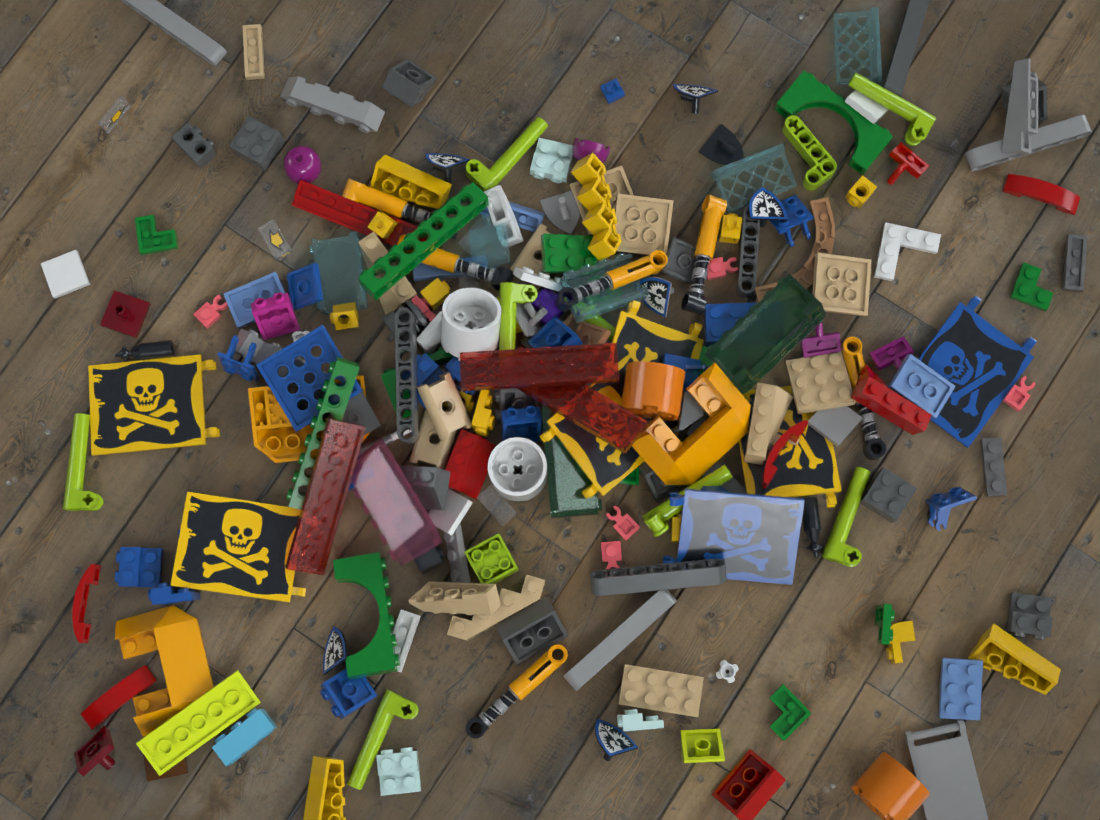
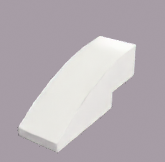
M498 185L484 191L488 196L489 206L487 207L493 226L497 229L501 245L509 248L523 242L517 220L502 187Z

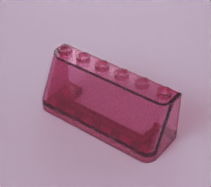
M382 438L372 444L345 469L347 473L344 476L349 485L354 484V494L358 500L362 498L364 504L361 506L367 515H372L373 519L370 521L375 530L380 529L382 534L379 537L384 546H390L391 550L388 552L394 562L398 560L402 566L442 543L434 523Z

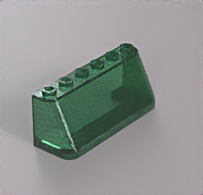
M788 274L778 281L774 289L767 291L758 304L751 306L749 312L744 317H740L730 330L725 331L717 343L710 345L704 355L712 364L715 362L741 394H745L824 320L826 312L822 303L792 275Z
M572 400L542 401L544 432L550 428L546 421ZM555 435L551 440L545 442L551 518L599 515V511H602V500L598 499L597 492L591 498L588 497L586 499L581 492L592 485V482Z

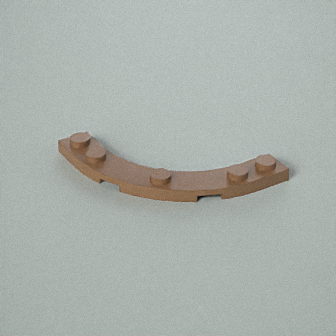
M828 197L809 202L815 227V240L813 250L807 262L796 274L785 280L755 287L754 292L757 303L789 300L801 294L813 284L815 254H832L835 224Z

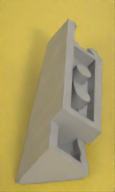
M1029 58L1018 60L1014 63L1002 153L1031 154L1030 135L1038 134V76L1036 72L1030 71L1031 60Z

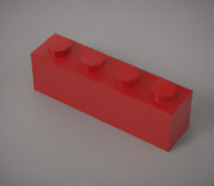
M866 364L863 366L850 398L911 435L926 431L932 414L894 392Z

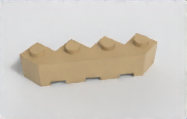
M526 575L521 594L502 588L499 596L501 606L490 616L473 614L472 621L452 616L447 635L468 641L539 601L545 580Z

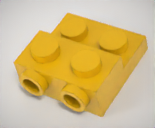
M481 388L471 424L476 435L481 437H487L489 431H493L496 421L491 410L493 399L489 389Z

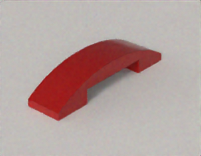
M1016 174L1007 175L1002 191L1017 197L1023 195L1056 206V210L1071 215L1076 214L1080 200L1078 195L1063 187L1040 179Z
M804 420L795 424L775 443L764 467L762 488L766 489L775 476L778 468L773 463L789 439L797 443L805 431L808 421Z
M91 564L88 567L75 592L72 621L78 643L88 644L91 624L84 623L90 584L98 585L100 565Z
M144 665L95 700L81 713V716L91 730H93L108 719V716L153 685L157 679L147 665Z

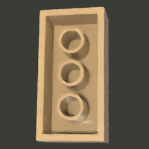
M624 664L618 704L698 717L704 677Z

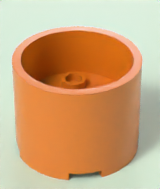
M636 361L628 363L621 402L622 413L638 418L654 419L656 416H659L663 421L678 420L685 371L675 366L656 362Z
M882 752L851 787V790L856 795L860 793L863 803L882 820H908L930 796L927 788L910 771L886 752Z

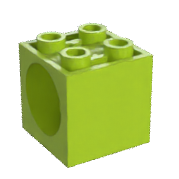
M499 533L464 552L480 583L496 584L519 571Z

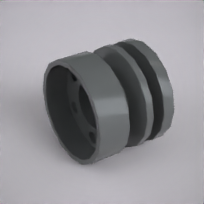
M407 299L405 304L415 315L416 334L419 336L422 333L420 329L423 328L424 330L429 325L428 320L419 307ZM391 311L382 319L395 337V312ZM405 314L401 321L407 322L410 315ZM410 333L404 334L402 341L409 340Z

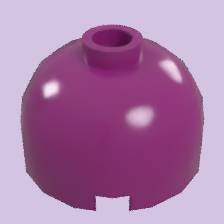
M575 138L572 152L576 161L593 152L604 163L608 158L611 147L606 146L604 149L605 145L588 140H581L579 142V138Z
M297 146L287 152L284 158V170L292 182L299 184V181L303 180L312 183L321 173V161L313 149L307 146Z

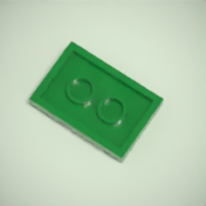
M543 233L541 235L543 272L597 274V258L588 249L594 236Z

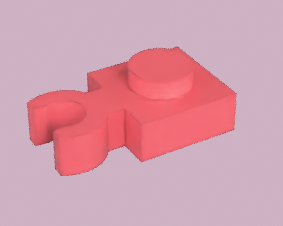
M723 257L710 260L707 266V280L726 277V271L736 273L738 267L732 268L730 266V263L736 262V258H729L727 262H723Z
M220 295L214 298L212 305L206 302L193 314L207 329L221 317L218 312L228 308L227 302L218 305V302L222 299Z
M415 295L411 299V302L419 307L429 322L436 317L429 310L430 304L423 297L420 299Z
M1026 376L1019 380V387L1013 385L1003 399V402L1017 412L1023 408L1031 396L1027 391H1030L1035 386V382H1032L1029 386L1025 385Z
M614 506L613 509L617 512V515L611 516L607 513L606 517L616 522L613 528L627 541L640 529V526L628 514L622 517L620 509Z
M601 542L602 562H608L606 569L620 568L616 561H622L621 542Z

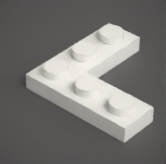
M885 223L874 278L888 281L894 280L900 247L936 254L941 234Z

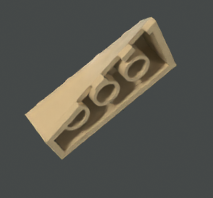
M374 232L358 242L368 269L374 265L379 257H384L388 253ZM392 262L390 265L396 266L397 264ZM378 274L376 278H382L384 274ZM403 277L379 298L385 315L391 311L397 312L399 305L406 306L405 301L407 299L411 301L417 293L407 278Z
M757 382L744 462L764 465L793 399L791 394L778 386Z
M429 581L409 599V604L424 612H433L434 614L449 613L453 615L462 613L466 615L482 614L483 616H490L501 606L496 584Z

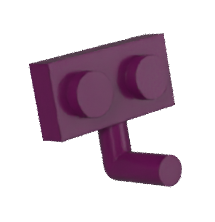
M812 317L810 321L815 326L816 335L800 338L802 356L806 358L841 352L840 333L824 334L822 322L817 317Z
M903 336L870 352V358L879 371L892 364L898 370L902 364L901 360L907 354L913 355V349Z

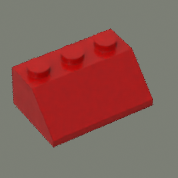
M461 429L445 468L446 471L450 472L448 489L477 500L488 474L490 454L497 445Z
M749 749L711 795L739 820H753L786 779L754 751Z

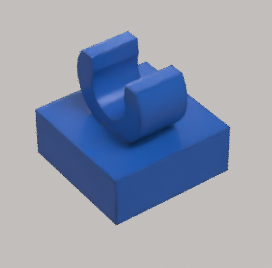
M617 78L600 86V90L608 104L625 97V93Z

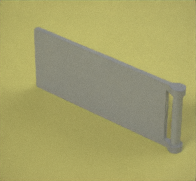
M957 720L956 723L921 731L904 732L915 777L930 792V796L922 803L926 820H988L964 720ZM959 731L960 734L959 737L914 746V740Z

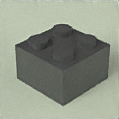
M248 116L229 147L234 155L266 171L283 144L284 139L280 132Z
M883 467L877 472L861 498L860 503L887 521L894 523L899 519L917 488Z

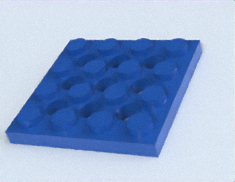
M324 325L256 364L296 432L309 425L313 416H317L318 409H316L318 400L315 398V392L322 389L325 379L329 380L331 374H324L321 370L324 363H331V361L335 362L336 357L343 358ZM315 346H319L322 349L319 357H314L311 353L312 348ZM298 356H303L305 359V364L302 367L295 365V359ZM282 366L288 368V375L285 377H280L278 374V370ZM307 373L315 375V381L311 384L305 381ZM337 376L335 378L339 379L342 383L346 380L344 376ZM357 379L355 380L349 400L364 392ZM291 383L298 385V391L295 394H291L288 391V386ZM332 394L328 399L331 402H336L339 400V396ZM305 399L308 401V408L302 411L299 409L298 403L300 400Z

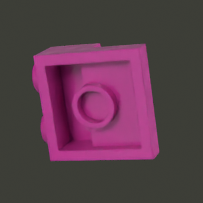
M278 292L271 298H257L254 303H251L252 314L263 340L300 330L288 293Z

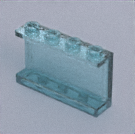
M357 231L349 232V236L319 241L316 238H312V244L309 245L310 254L314 256L315 262L313 263L319 265L323 300L317 302V308L321 310L323 315L332 313L333 305L356 302L357 310L369 309L367 293L360 286L358 279L363 271Z
M621 253L616 255L614 259H603L593 266L587 264L575 272L574 270H569L563 274L564 276L559 283L562 288L584 286L589 281L599 280L608 271L631 263L632 255L631 253L627 255ZM636 280L617 289L610 290L607 288L604 289V292L600 291V294L590 295L589 298L585 297L578 304L573 305L571 311L576 323L628 306L629 302L633 300L643 301L649 295L647 287L642 288L639 280Z

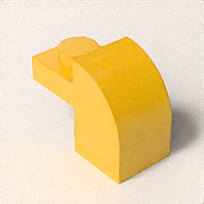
M913 621L891 624L893 640L890 641V645L886 648L887 659L891 661V664L903 662L900 642L916 641Z

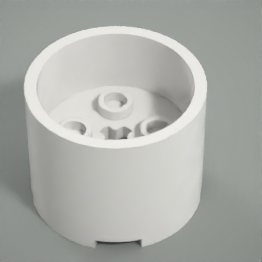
M463 288L451 293L445 299L442 307L441 344L445 352L458 357V360L462 362H479L487 359V356L498 347L501 321L499 301L491 293L478 288Z
M521 437L509 438L499 443L491 452L488 460V473L494 489L503 498L510 501H527L538 495L545 486L547 461L541 448L533 441ZM522 468V474L515 475L514 469Z

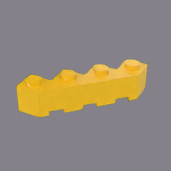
M592 152L578 160L571 173L583 185L576 198L588 210L582 223L594 235L588 249L601 261L615 254L622 240L620 234H617L615 224L618 222L615 209H612L610 204L612 195L610 186L606 183L604 174H606L605 165Z

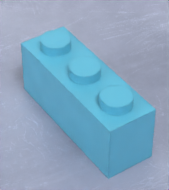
M253 709L246 715L248 719L243 723L241 721L237 722L230 728L232 731L228 735L223 734L215 740L216 744L212 749L226 767L232 765L277 728L264 709Z

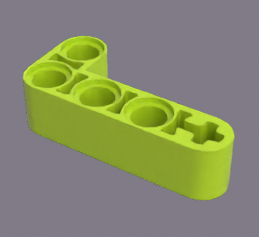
M795 115L789 116L785 120L782 131L811 167L803 179V186L806 190L813 191L831 179L836 171L837 164L802 120ZM804 138L808 143H802L799 139ZM816 152L819 157H813L811 153ZM827 166L831 169V171L827 172L823 169V167ZM813 177L817 182L812 183L808 178Z

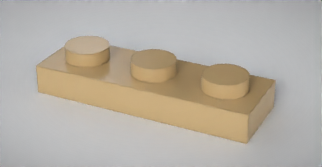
M261 24L242 25L246 80L265 79Z

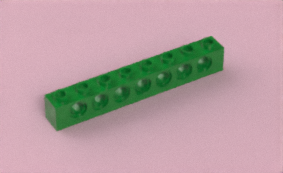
M473 182L470 185L464 186L458 195L448 199L441 209L435 210L427 221H422L415 231L408 233L403 238L402 242L392 246L384 257H379L372 267L362 271L358 278L360 286L375 301L489 206L488 196ZM465 202L470 203V204L467 205V206L461 205V204H463V203H465ZM450 214L456 215L453 218L447 217ZM435 226L442 227L438 230L433 229ZM421 238H427L424 242L419 241ZM407 250H413L410 254L405 253ZM392 262H399L396 266L390 265ZM378 274H384L382 278H376Z
M336 357L335 362L331 361L328 372L331 374L329 380L325 379L322 391L325 392L323 398L318 399L316 405L318 413L317 416L312 417L310 427L313 429L311 435H306L304 445L307 447L305 453L301 452L298 464L301 465L299 471L295 470L292 482L295 483L293 489L289 488L286 500H289L288 507L309 513L312 511L360 368L359 363ZM337 376H344L346 380L344 383L338 384L334 379ZM332 394L339 396V400L336 402H331L328 398ZM327 412L332 413L333 418L325 420L322 417L323 414ZM319 431H325L327 436L319 438L316 434ZM313 449H319L321 454L313 456L310 452ZM307 467H312L315 469V472L307 474L304 470ZM306 485L309 487V490L301 492L298 488Z

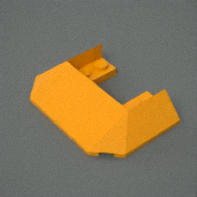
M715 362L686 388L709 416L688 438L681 443L659 416H656L628 442L665 485L694 484L748 433L751 405Z
M357 376L356 379L366 397L364 376ZM339 379L334 380L336 383L342 384ZM269 386L248 388L254 446L275 463L298 461L301 452L305 453L307 447L304 445L306 435H311L313 428L309 424L296 432ZM329 413V418H326L325 420H331V419H332L330 413ZM319 431L316 435L319 438H325L327 433ZM338 431L330 457L343 456L359 448L370 432L347 445L340 431ZM313 449L310 453L313 456H319L321 451Z
M171 605L116 621L115 640L120 642L123 659L159 651L167 688L133 698L137 715L133 719L142 736H146L214 687L198 619Z

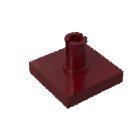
M114 290L100 325L137 339L151 304Z
M105 726L74 753L77 770L83 777L98 763L106 770H110L115 765V760L108 755L114 749L110 730Z

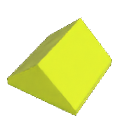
M720 729L680 730L683 763L725 761Z

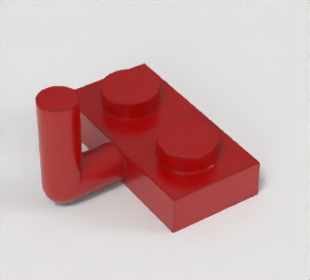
M901 142L889 154L899 166L887 179V183L893 185L905 170L918 179L928 169L929 165Z

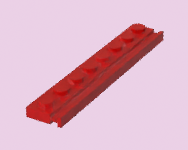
M303 180L299 181L293 203H291L294 207L367 236L374 232L368 228V225L379 211ZM387 214L398 224L388 238H382L378 234L376 236L380 241L394 246L397 245L400 235L412 233L418 226ZM421 238L419 241L424 242L427 238Z

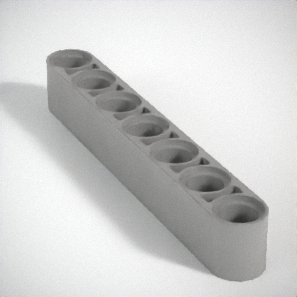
M121 0L128 7L211 65L216 67L227 54V51L220 44L157 0Z
M1086 115L1076 116L1038 128V134L1030 135L1031 154L1091 134L1092 130ZM1002 139L971 149L965 153V156L973 172L1029 154L1002 153Z
M659 590L563 677L575 691L580 689L676 603L675 597L668 590Z

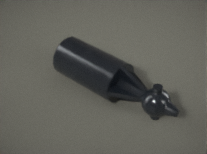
M172 340L141 343L130 351L124 346L115 354V357L123 359L124 362H128L127 359L130 356L140 360L174 357V346Z
M817 498L805 499L802 516L803 529L811 541L810 545L807 546V550H810L814 557H818V552L823 548V545L817 542L821 531Z

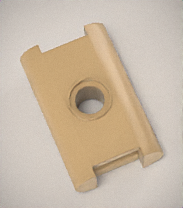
M543 224L538 226L510 270L514 272L515 267L523 269L525 266L533 269L536 274L543 272L542 260H536L534 256L538 253L542 254L541 235L543 233L551 234L547 232V226ZM532 283V286H534L537 290L541 287L539 285Z
M450 372L439 375L440 380L430 385L421 384L416 387L440 441L450 438L449 433L461 427L468 429L472 426L470 417ZM444 401L448 403L446 411L442 410V403Z
M425 409L418 431V439L415 441L409 462L415 465L422 462L445 470L457 430L449 433L450 438L441 440L437 444H431L430 438L433 435L438 436Z

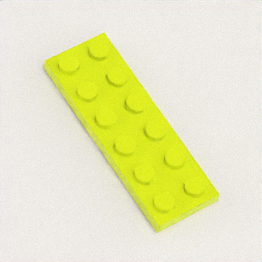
M237 670L137 741L136 744L160 776L261 702Z

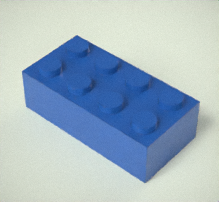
M782 302L706 304L703 312L705 347L781 344L784 340Z

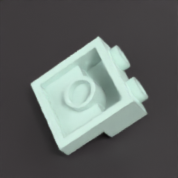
M539 138L530 168V175L537 179L548 178L555 183H566L573 158V145Z
M637 709L624 710L625 714L617 715L618 727H622V731L664 728L663 719H658V716L654 715L645 716V720H643L642 713H638Z
M413 747L401 748V752L393 753V749L382 750L380 755H376L381 796L421 791L418 750L413 751Z

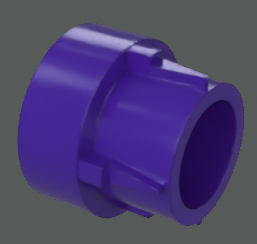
M549 288L543 289L538 293L536 300L530 302L536 312L543 307L548 311L540 320L544 326L554 316L559 319L564 314V311L557 309L554 303L558 293H554Z

